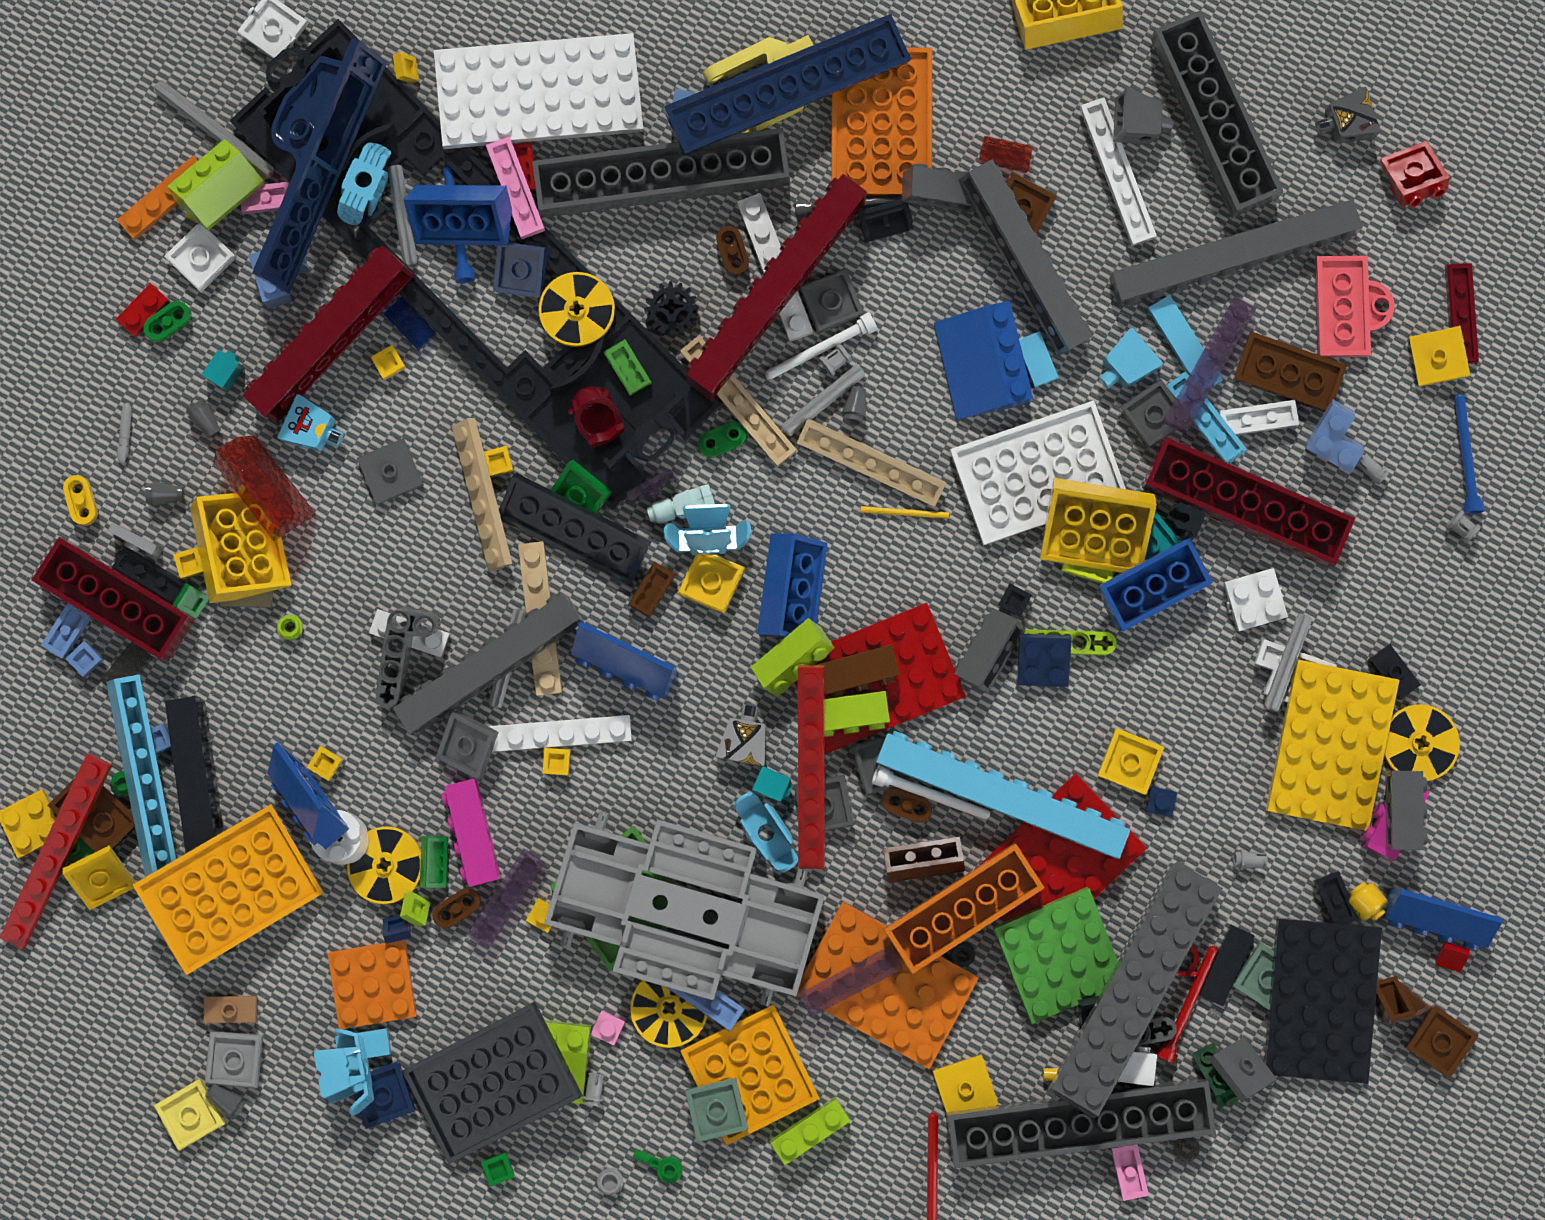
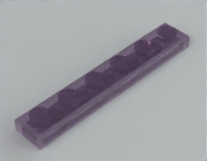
M1236 297L1233 298L1165 417L1164 424L1187 434L1257 309L1256 307Z

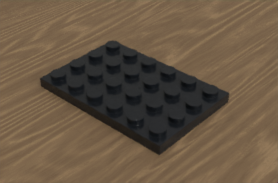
M1286 918L1276 919L1273 972L1269 999L1270 1010H1268L1264 1063L1274 1076L1369 1084L1382 936L1381 927Z
M535 1001L402 1070L448 1164L583 1096Z

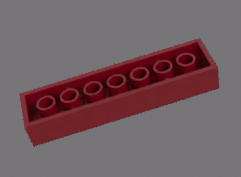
M381 246L379 249L375 248L370 252L367 257L368 261L351 273V279L344 286L341 285L334 291L331 301L327 305L323 304L315 312L316 317L310 323L304 324L298 330V336L292 342L290 341L282 347L279 357L275 361L272 360L267 363L263 368L264 373L246 386V392L242 396L264 417L279 422L289 412L296 395L303 396L415 276L384 246Z
M1167 437L1161 441L1142 485V488L1175 503L1179 504L1181 502L1205 512L1206 516L1327 568L1337 564L1356 519Z

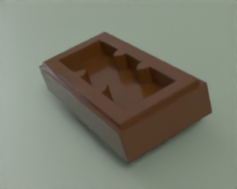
M654 561L628 603V606L651 618L675 579L676 574Z

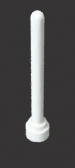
M869 312L865 313L856 321L857 324L768 369L765 372L766 378L773 379L860 333L871 334L877 331L878 328Z
M879 764L873 775L872 784L880 787L892 785L982 819L990 817V811L985 808L895 776L890 771V768Z

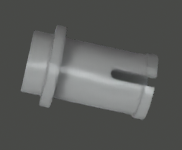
M1367 453L1356 464L1372 479V483L1376 482L1379 485L1389 475L1386 471L1387 468H1382Z
M1240 849L1239 852H1234L1233 865L1238 867L1239 870L1244 868L1266 869L1268 862L1267 853L1244 852L1243 849Z
M588 1073L586 1096H583L585 1105L600 1106V1101H603L601 1093L605 1075Z

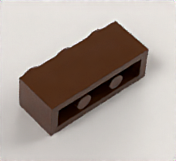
M892 645L817 664L825 665V696L830 695L831 698L845 696L846 690L854 688L856 692L871 689L870 684L880 682L881 686L896 682L895 677L900 675Z
M960 836L883 848L888 883L965 871Z

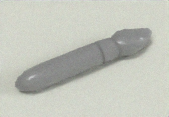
M128 402L123 405L121 412L120 439L117 449V458L121 464L125 463L129 453L128 445L132 409Z

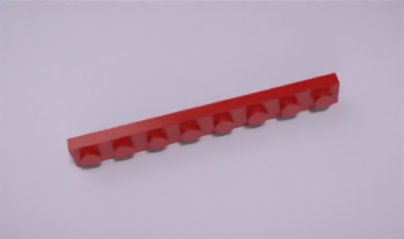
M798 665L799 869L825 868V665Z
M91 753L86 754L4 926L0 939L21 950L26 948L113 766L112 764Z

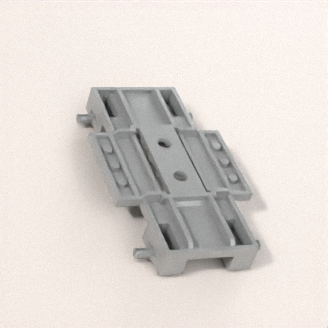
M599 811L596 825L585 826L574 822L544 923L564 931L560 947L564 948L566 938H568L566 949H570L574 934H581L619 945L613 972L714 1000L721 975L763 988L759 1004L764 1005L765 1003V1006L768 1007L770 1006L773 992L797 995L825 895L810 891L804 886L808 871L803 870L802 874V869L798 868L794 883H782L750 874L757 848L658 819L656 820L650 844L616 835L605 829L610 815L606 812L603 822H601L604 812ZM642 870L680 880L741 898L742 902L740 904L643 876L641 873ZM657 895H664L668 900V905L663 910H657L653 907L652 901ZM709 909L715 910L718 914L717 922L712 925L706 924L703 921V914ZM628 917H636L729 944V947L726 949L629 921Z

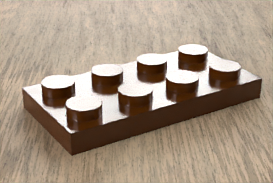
M1251 331L1246 340L1233 380L1325 412L1332 399L1335 400L1347 365Z

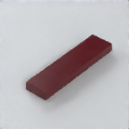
M1472 263L1446 264L1445 280L1449 328L1461 326L1468 364L1479 363Z

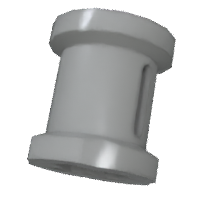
M837 344L835 350L825 357L821 356L819 361L828 374L833 376L837 369L845 363L852 362V359L841 344Z
M1460 510L1447 523L1446 527L1448 529L1452 528L1463 538L1462 541L1467 543L1479 531L1481 526L1471 522L1464 515L1465 512ZM1459 523H1462L1468 530H1465Z

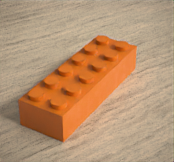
M1012 844L890 923L883 930L910 972L914 974L1045 887L1017 844Z

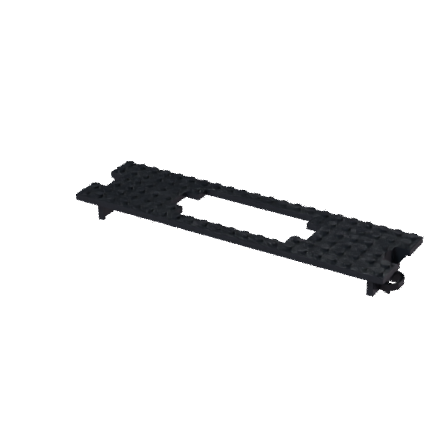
M339 19L305 50L299 47L283 49L268 63L266 69V79L273 92L265 87L230 120L231 124L288 182L291 181L296 170V161L293 155L286 153L273 142L271 134L272 124L284 96L294 85H298L320 56L342 61L351 39H358ZM296 55L298 57V61L290 73L284 74L279 79L272 76V72L288 56ZM385 67L325 208L323 217L366 261H368L367 257L372 250L384 246L414 273L370 229L387 212V209L379 201L371 216L368 215V201L363 218L357 225L348 224L338 216L337 210L342 197V183L352 161L355 158L359 159L363 147L367 143H376L391 151V155L383 168L387 173L388 167L401 165L408 160L424 177L443 160L466 185L501 186V184L466 147L443 149L440 121ZM316 82V85H315V88H314L313 95H314L315 90H316V87H317V82ZM328 140L321 143L320 151L326 149ZM361 172L356 184L362 188L368 187L372 182V177L366 172ZM511 213L510 229L521 239ZM545 226V231L521 239L527 245L548 247L547 266L558 277L571 272L591 274ZM416 274L398 293L566 464L571 460L576 461L612 491L605 501V504L612 511L649 477L634 457L643 461L659 459L673 445L674 430L686 441L721 407V404L715 398L710 401L687 384L686 368L614 296L615 316L608 332L595 343L582 347L565 346L544 367L525 350L506 367ZM575 304L574 309L570 311H574L575 315H579L580 310L584 308H580L579 304ZM624 339L652 382L631 396L604 354L606 350ZM591 386L602 387L605 391H609L610 398L620 413L625 430L611 442L594 448L590 446L578 430L574 415L571 416L568 412L572 408L571 400L574 399L577 392ZM661 430L670 432L669 440L653 455L648 456L643 453V447L648 443L650 436L657 434Z

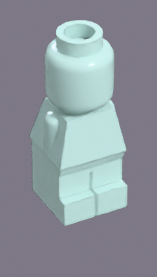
M707 484L676 494L672 498L673 501L669 498L655 501L651 507H647L651 522L656 521L661 524L674 520L676 515L681 519L686 518L683 506L714 505L715 503L711 488Z

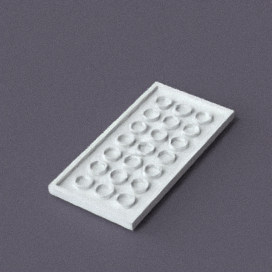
M633 33L434 50L443 149L486 146L506 137H510L512 143L643 132Z

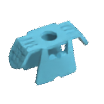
M367 143L363 147L359 159L355 158L352 161L341 186L342 197L337 210L338 216L344 222L351 225L359 224L363 218L368 201V215L371 216L389 178V173L383 170L387 159L391 155V151L386 147L376 143ZM361 172H366L372 177V182L368 187L362 188L356 184Z
M730 504L683 506V512L690 528H678L674 524L669 523L664 527V536L668 545L678 553L691 552L692 555L725 554L726 551L740 550L748 542L751 534V525L748 521L742 520L736 526H725L731 509Z
M749 792L739 797L734 804V808L742 819L740 822L749 844L757 848V853L766 860H769L777 872L782 873L792 869L797 864L799 858L790 846L793 843L792 834L775 809L768 803H765L763 806L754 792ZM768 824L773 827L775 834L771 840L763 841L759 838L758 830L762 825Z
M336 1028L334 1033L355 1040L356 1047L317 1050L314 1052L316 1070L321 1072V1076L318 1079L320 1092L323 1098H328V1102L333 1104L364 1090V1094L349 1109V1113L354 1116L374 1100L368 1057L365 1051L364 1040L359 1034Z

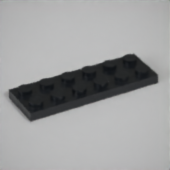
M518 473L512 476L499 508L502 521L629 586L633 585L652 541Z

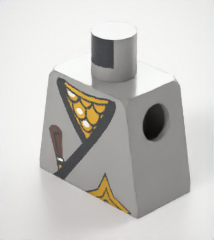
M743 705L741 719H729L717 750L716 758L761 767L765 766L766 724L756 723L757 707Z

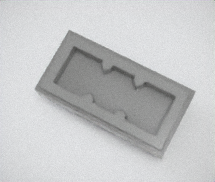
M112 523L108 529L112 534L126 541L124 546L135 552L142 549L159 558L163 551L157 545L116 523Z

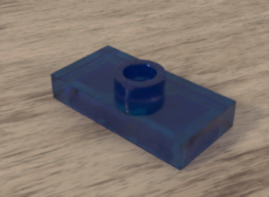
M402 297L383 313L418 351L437 335Z

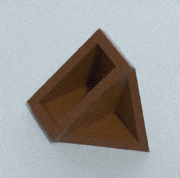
M1397 976L1377 982L1376 1002L1382 1022L1394 1024L1418 1017L1431 1008L1403 985Z

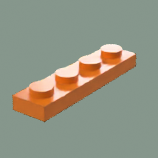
M194 155L117 219L134 240H137L177 206L167 186L198 161Z

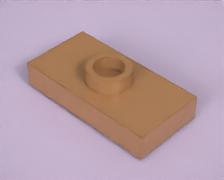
M258 996L204 997V1023L257 1022Z

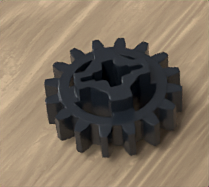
M669 281L667 288L661 283L659 284L660 291L657 292L652 289L651 294L653 298H646V303L650 307L644 308L646 314H651L646 318L647 322H654L652 326L654 331L661 328L662 336H665L667 331L671 333L672 338L675 337L676 331H679L681 335H685V327L693 328L690 321L698 320V316L693 313L699 311V306L693 305L697 301V297H690L691 289L687 288L684 291L682 283H679L677 287H673L672 281ZM676 294L683 297L687 303L678 300ZM666 295V298L661 303H657L660 298ZM670 305L675 306L674 314H669ZM657 316L665 318L668 321V325L661 322ZM682 316H686L681 323L677 324V321Z

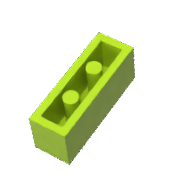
M808 618L752 665L751 669L762 687L778 697L798 680V665H816L819 661L826 658L834 649V646L823 629Z
M886 691L825 699V737L834 736L833 731L844 730V734L859 732V727L869 726L870 730L884 729L885 724L890 722Z
M835 1096L772 1138L770 1143L784 1165H786L849 1123L850 1118Z

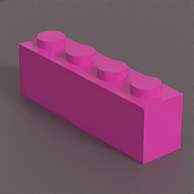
M470 779L444 786L445 792L442 793V799L445 808L449 807L451 817L448 818V824L451 833L455 832L457 842L454 843L457 858H462L464 867L460 868L463 883L467 882L468 887L502 879L478 780Z

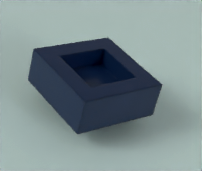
M1151 786L1145 812L1172 817L1177 792Z
M400 915L382 919L383 938L386 944L411 938V924L401 918Z

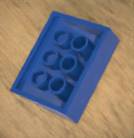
M1010 301L987 305L934 322L956 420L1028 405L1032 402L1033 395Z
M580 621L571 652L573 656L577 657L576 663L586 668H589L590 664L600 668L599 674L609 679H612L614 675L622 679V685L632 690H635L637 686L645 690L644 695L655 701H658L659 697L664 700L666 699L678 674L675 666Z

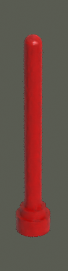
M1210 946L1207 949L1175 1022V1036L1167 1040L1166 1043L1163 1042L1162 1047L1159 1046L1157 1049V1057L1171 1064H1175L1178 1057L1176 1046L1218 953L1216 946Z
M931 1112L928 1115L927 1220H937L938 1115L935 1112Z

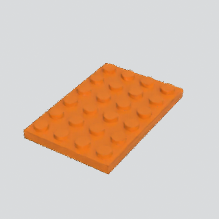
M906 47L912 59L909 63L832 94L831 181L833 178L839 179L844 174L866 190L867 196L902 195L904 171L912 167L913 164H926L928 168L932 169V48Z
M842 902L802 975L797 996L930 1069L979 977L941 956L912 974L883 930L886 925Z

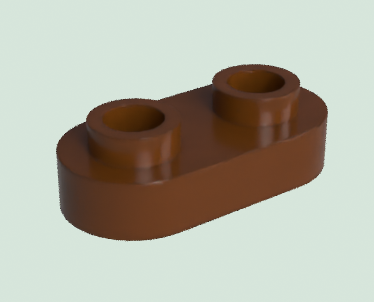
M724 226L718 231L716 241L725 270L732 276H741L749 268V258L742 236L737 228ZM732 237L734 241L732 244H726L724 242L725 238ZM738 260L741 262V266L735 268L732 266V262Z
M890 788L883 794L882 805L886 811L917 823L925 822L932 814V805L924 797L900 788ZM892 796L899 798L900 802L897 806H893L890 803ZM916 805L923 807L924 811L921 815H917L914 812Z
M472 888L461 889L434 908L432 913L434 923L440 928L453 927L479 909L481 905L480 894ZM466 896H470L473 899V903L470 906L464 903ZM445 910L451 913L449 920H445L442 917V913Z

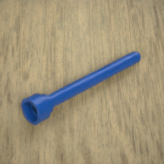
M445 166L443 168L445 185H455L453 170L449 166ZM455 245L458 264L454 271L455 282L460 284L472 282L475 280L474 269L467 262L465 245Z
M1458 393L1454 399L1467 493L1465 503H1463V511L1465 512L1464 514H1477L1485 512L1484 501L1477 495L1465 396Z

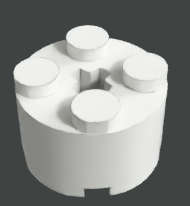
M337 810L350 828L341 836L343 838L342 841L336 840L327 849H324L318 843L316 845L311 843L319 857L333 864L345 865L354 863L365 854L368 848L367 828L356 816L342 810Z

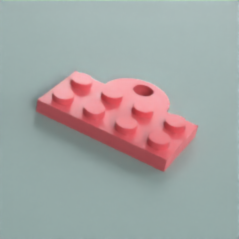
M1317 256L1315 258L1318 355L1325 358L1369 357L1371 355L1370 332L1381 329L1393 316L1395 304L1391 292L1383 284L1368 280V256ZM1375 301H1384L1387 305L1386 312H1378L1374 306Z

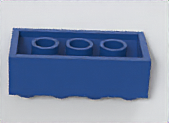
M415 185L403 199L415 244L506 246L508 244L512 206L507 186Z
M771 533L757 634L784 639L808 618L817 624L827 542L793 533Z
M1188 537L1099 585L1104 607L1115 628L1125 631L1213 582L1191 538Z
M275 743L267 773L273 781L271 787L279 796L284 797L282 800L284 806L290 812L294 811L296 815L293 816V819L302 829L305 828L307 830L304 833L306 838L313 845L318 843L324 849H327L350 828L306 766L280 743Z
M1388 888L1386 896L1388 903L1383 908L1386 913L1381 917L1388 920L1387 925L1399 929H1403L1404 925L1413 927V933L1428 936L1429 932L1437 934L1440 941L1453 944L1455 939L1464 942L1463 947L1476 951L1479 950V947H1489L1503 922L1501 917L1395 888Z

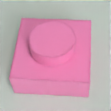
M602 1010L591 1035L615 1045L625 1020Z

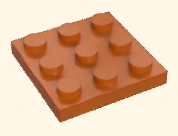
M406 939L388 944L380 943L327 952L339 1029L417 1017Z

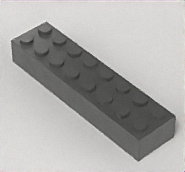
M1197 11L1156 28L1150 40L1231 218L1277 200L1283 193V189L1202 11Z

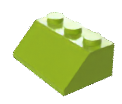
M224 139L167 187L176 204L209 231L263 186L265 182L242 153Z

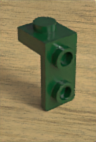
M1211 1043L1192 1053V1058L1204 1078L1209 1081V1086L1218 1108L1230 1107L1236 1104L1239 1099L1209 1061L1213 1055L1220 1052L1215 1043Z

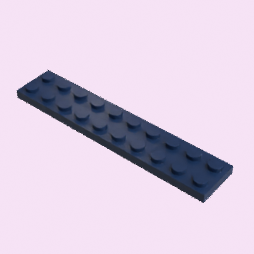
M888 14L663 107V111L683 155H687L909 63L912 59L892 15Z

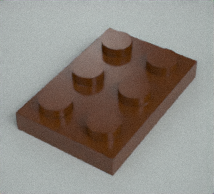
M74 779L47 805L57 815ZM103 785L79 837L95 852L109 845L114 850L135 829L133 814Z

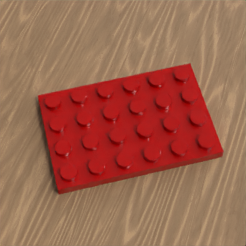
M928 603L831 641L834 649L826 658L817 663L821 664L892 645L900 673L898 677H895L896 682L881 686L880 682L870 684L871 689L856 692L855 688L845 691V696L886 691L890 722L885 724L884 729L870 730L869 726L859 727V732L844 734V730L833 731L834 736L825 737V755L966 697L959 678L954 674L955 668ZM797 680V681H795L794 683H795V686H796V688H797V690H798V680ZM830 695L825 696V699H831Z
M1076 773L1053 793V799L1061 802L1065 798L1076 802V808L1085 812L1087 808H1091L1101 812L1100 817L1110 821L1111 817L1119 819ZM1023 822L978 866L1010 845L1017 844L1045 887L1000 917L1003 922H1006L1086 887L1090 889L1093 899H1095L1147 847L1130 830L1120 859H1116Z

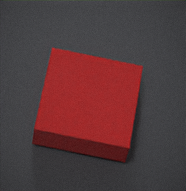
M1444 942L1435 958V965L1461 972L1470 956V949Z

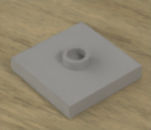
M210 1031L205 1084L258 1088L263 1035Z

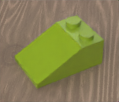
M545 1020L584 1096L592 1025ZM583 1096L571 1103L583 1104Z

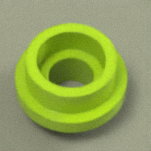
M285 615L278 621L277 631L282 638L294 640L302 634L303 623L295 615ZM289 623L295 625V629L292 632H288L286 629Z

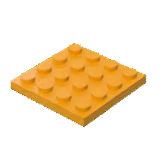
M774 1004L736 1022L731 1031L724 1028L680 1050L697 1086L737 1078L748 1130L722 1136L726 1146L820 1099Z

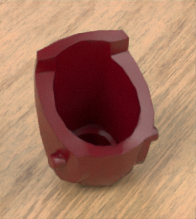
M586 387L577 392L574 399L571 400L572 408L568 412L571 416L574 415L578 430L591 447L594 448L609 443L625 431L620 413L610 398L608 390L605 391L602 387Z

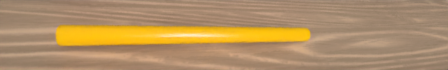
M861 506L860 509L861 513L949 519V512Z

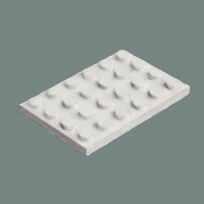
M1094 401L950 449V454L983 546L1045 525L1053 478L1126 489Z

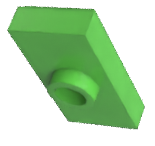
M625 339L604 352L630 396L652 383Z

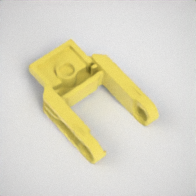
M809 35L788 45L786 42L768 37L709 66L703 71L702 75L708 86H710L712 83L726 77L729 79L764 61H767V64L813 46ZM804 106L740 133L761 131L802 111Z

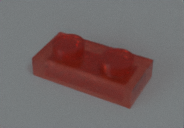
M984 136L978 162L986 163L993 159L998 167L1027 173L1033 146Z

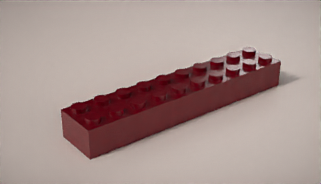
M842 174L839 179L833 178L826 188L827 193L823 199L819 197L810 209L812 212L809 218L803 217L795 228L796 233L792 239L788 237L781 245V252L777 259L772 257L764 267L766 271L761 279L755 278L748 288L750 290L748 296L745 299L741 297L733 307L734 312L731 318L725 317L717 328L719 330L717 336L714 339L710 337L703 345V352L699 359L694 357L686 367L687 384L708 400L712 401L858 214V211L864 206L867 191L846 175Z

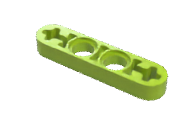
M1025 630L1023 633L1071 635L1072 639L1075 636H1082L1086 641L1085 648L1083 650H1076L1071 642V655L1105 656L1112 653L1117 645L1116 638L1109 632ZM1090 636H1094V642H1099L1103 637H1106V640L1111 642V646H1108L1106 651H1104L1102 646L1094 645V651H1089L1091 646Z

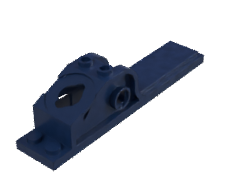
M351 39L342 61L320 56L298 85H294L284 96L272 124L271 134L273 142L277 147L294 156L296 170L252 274L289 294L387 64L385 59L358 39ZM316 82H317V87H316L315 93H314V95H313L314 88H315V85H316ZM328 140L326 149L320 151L321 143Z

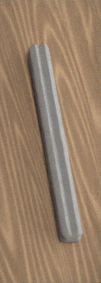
M160 80L155 84L153 91L217 142L220 143L224 139L242 153L255 171L262 177L269 179L273 176L275 171L273 165L166 82Z

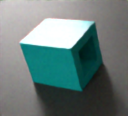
M218 349L201 375L228 393L244 370V367L239 363L241 358L229 350L225 354Z
M762 766L752 790L781 803L782 798L788 799L794 785L789 784L791 778Z

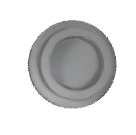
M614 1168L604 1169L597 1179L598 1188L606 1195L618 1193L623 1186L622 1174Z

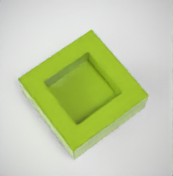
M414 892L405 893L400 917L417 927L425 926L431 902Z

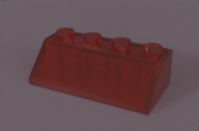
M256 435L237 437L216 449L213 459L214 464L273 541L315 516L316 513Z

